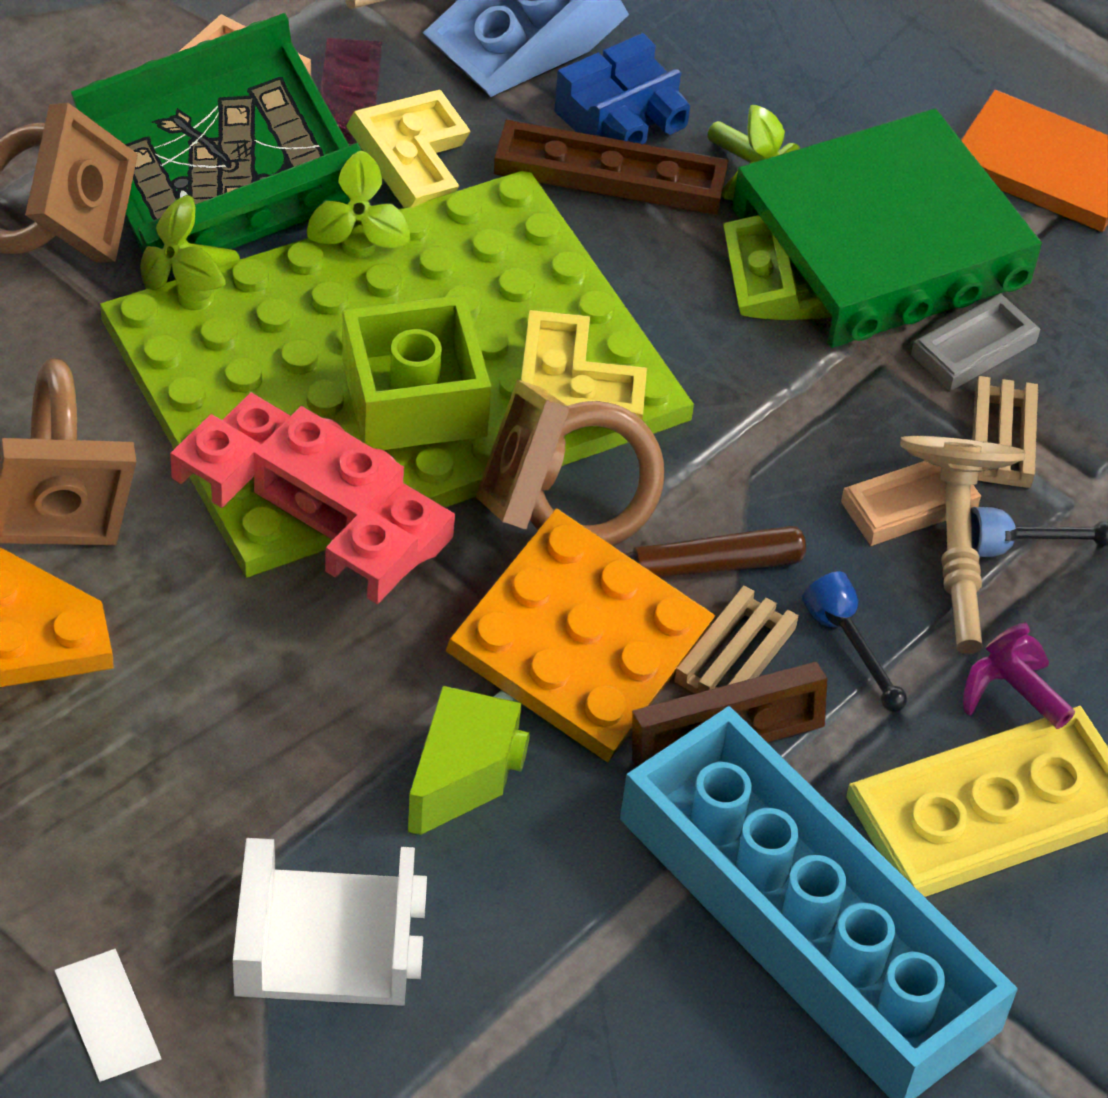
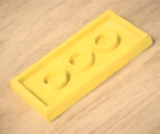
M1078 706L1073 708L1075 714L1072 719L1060 729H1056L1045 718L850 783L846 798L877 851L924 897L1107 833L1108 747L1083 708Z

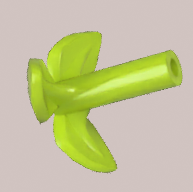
M751 105L749 108L748 136L721 121L714 122L708 130L710 142L746 160L750 164L800 149V146L795 143H788L780 149L785 134L783 126L771 111L758 105ZM738 171L725 185L722 192L724 199L733 201Z
M361 150L353 154L342 167L338 181L342 190L350 198V202L344 204L336 201H325L309 219L307 227L308 238L322 244L340 243L348 239L355 223H362L369 242L382 247L392 248L407 244L410 241V230L403 214L393 204L371 206L369 200L382 185V176L378 164L367 152Z
M185 195L173 202L162 214L156 226L158 235L165 245L163 249L148 246L143 253L140 269L142 281L147 289L157 290L166 285L171 266L177 283L184 288L194 291L218 289L226 284L219 267L240 260L239 254L235 250L192 244L186 240L195 224L196 207L192 196Z

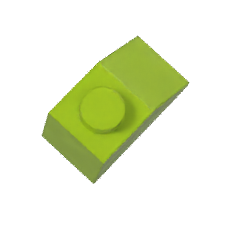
M447 686L442 687L409 795L408 832L422 835L503 795L510 769L522 771L529 744L530 732L519 730L521 703Z

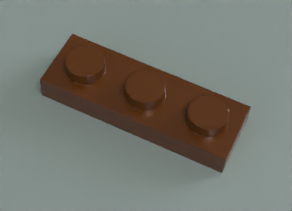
M816 661L632 710V760L636 767H638L728 706L766 742L825 727L828 678Z

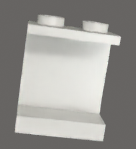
M246 838L233 953L234 996L405 1006L406 980L421 979L423 936H409L411 917L425 918L427 876L413 875L415 848L401 847L399 877L275 870L274 839Z

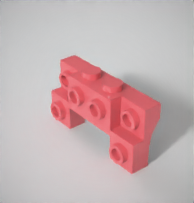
M251 392L223 420L210 414L170 453L171 478L182 484L193 473L211 483L212 502L221 508L254 477V493L332 540L325 551V572L336 578L347 566L368 579L367 598L377 605L413 568L427 559L436 557L454 535L455 513L404 484V466L397 463L390 454L381 449H374L345 432L335 421L321 418L303 406H300L290 416Z

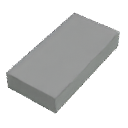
M1000 293L915 340L911 356L951 392L1037 343L1040 328Z

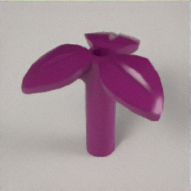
M1027 622L1016 624L999 634L985 648L990 652V655L972 665L964 689V712L969 716L973 714L989 682L994 679H1005L1056 729H1060L1072 719L1075 710L1034 672V670L1048 667L1049 660L1038 640L1027 635L1030 632Z

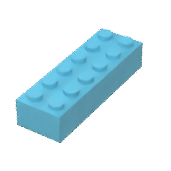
M730 706L627 773L620 820L889 1098H916L1003 1030L1018 988Z

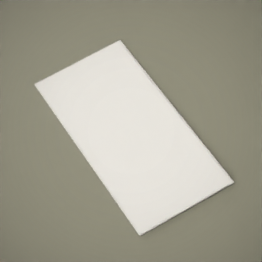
M116 949L55 970L99 1082L162 1059Z

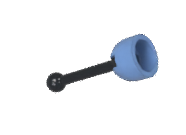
M993 507L971 508L972 548L978 552L979 557L1002 555L1013 546L1016 539L1093 540L1100 546H1108V522L1106 521L1099 522L1094 527L1015 526L1011 516L1004 510Z

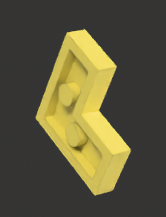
M441 90L353 112L346 125L347 129L362 150L367 152L376 161L382 178L404 208H413L430 199L457 191L459 184L436 153L462 146L471 131Z
M529 310L521 381L541 387L567 406L586 401L609 402L624 407L639 418H643L647 368L587 362L586 352L590 316Z

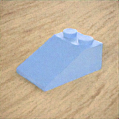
M457 0L423 34L485 93L492 97L591 51L629 14L621 0Z

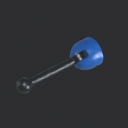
M841 571L832 572L820 577L804 591L802 602L811 616L821 625L842 627L883 692L881 695L883 706L892 712L902 710L907 703L906 692L901 687L892 684L851 619L856 613L859 603L854 586L847 575Z

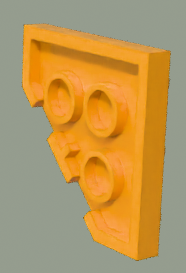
M0 547V687L114 669L113 653L102 601Z

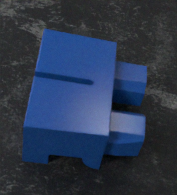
M644 33L603 50V56L598 52L561 68L557 74L554 112L575 132L644 144L647 141L648 127L654 123L669 135L686 128L690 104L679 92L681 72L678 69L667 72L654 58L656 45Z

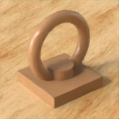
M70 103L49 104L45 123L24 125L0 138V174L17 155L27 149L40 146L25 213L27 217L35 222L20 230L9 231L0 228V253L21 254L45 245L57 236L96 263L116 262L138 154Z
M59 358L48 359L39 369L33 396L30 439L2 438L0 543L117 545L136 466L134 442L77 440V405L74 379L68 364Z
M517 379L485 467L483 479L479 484L475 497L502 522L527 529L528 523L531 521L534 527L539 530L554 511L549 505L544 491L551 488L561 469L565 454L564 436L571 431L588 426L611 429L623 436L636 453L639 463L637 490L628 506L613 519L601 524L582 526L614 546L639 531L656 509L664 484L663 456L653 432L641 418L628 409L602 401H586L567 406L541 387Z

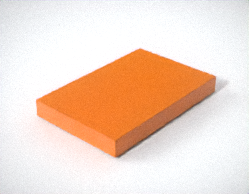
M994 90L961 141L1001 191L1103 232L1108 225V135Z

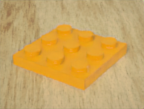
M556 508L453 634L447 645L446 652L608 763L632 732V710L652 705L676 673L677 667L709 629L715 615Z

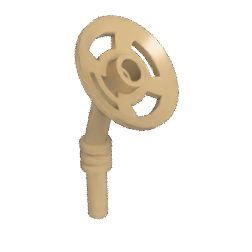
M935 436L901 437L900 446L913 456L923 459L925 462L941 467L940 480L946 482L947 551L944 552L941 558L944 589L947 593L951 594L957 650L963 654L976 653L982 648L977 592L982 587V578L980 576L979 554L972 548L970 487L977 484L979 472L995 470L1023 461L1026 452L1012 446L968 439Z

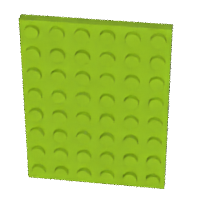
M519 171L430 199L413 208L405 207L399 209L410 230V241L402 246L394 248L382 247L369 242L362 223H355L348 239L340 243L322 244L307 238L227 263L219 267L226 284L218 289L194 291L180 286L176 280H173L157 290L148 288L100 303L103 324L173 449H175L210 414L223 420L251 392L290 416L300 406H303L321 418L335 421L345 432L362 441L342 362L343 310L465 295L491 383L488 436L383 450L390 454L397 463L404 466V484L443 507L475 497L479 484L483 479L485 467L517 379L521 380L529 310L590 316L586 352L587 362L647 368L642 420L653 434L692 420L694 403L531 172ZM588 426L576 429L564 436L565 454L562 466L629 442L619 433L605 427ZM194 473L190 476L193 485L245 578L324 551L332 541L327 536L254 493V477L221 508L212 502L211 483Z

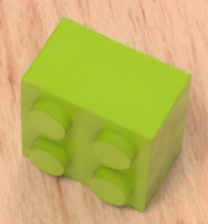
M465 295L343 310L342 362L363 443L374 449L388 450L488 436L491 383Z

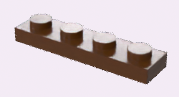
M506 119L494 158L493 174L506 176L519 171L531 172L539 183L718 215L726 179L728 159Z

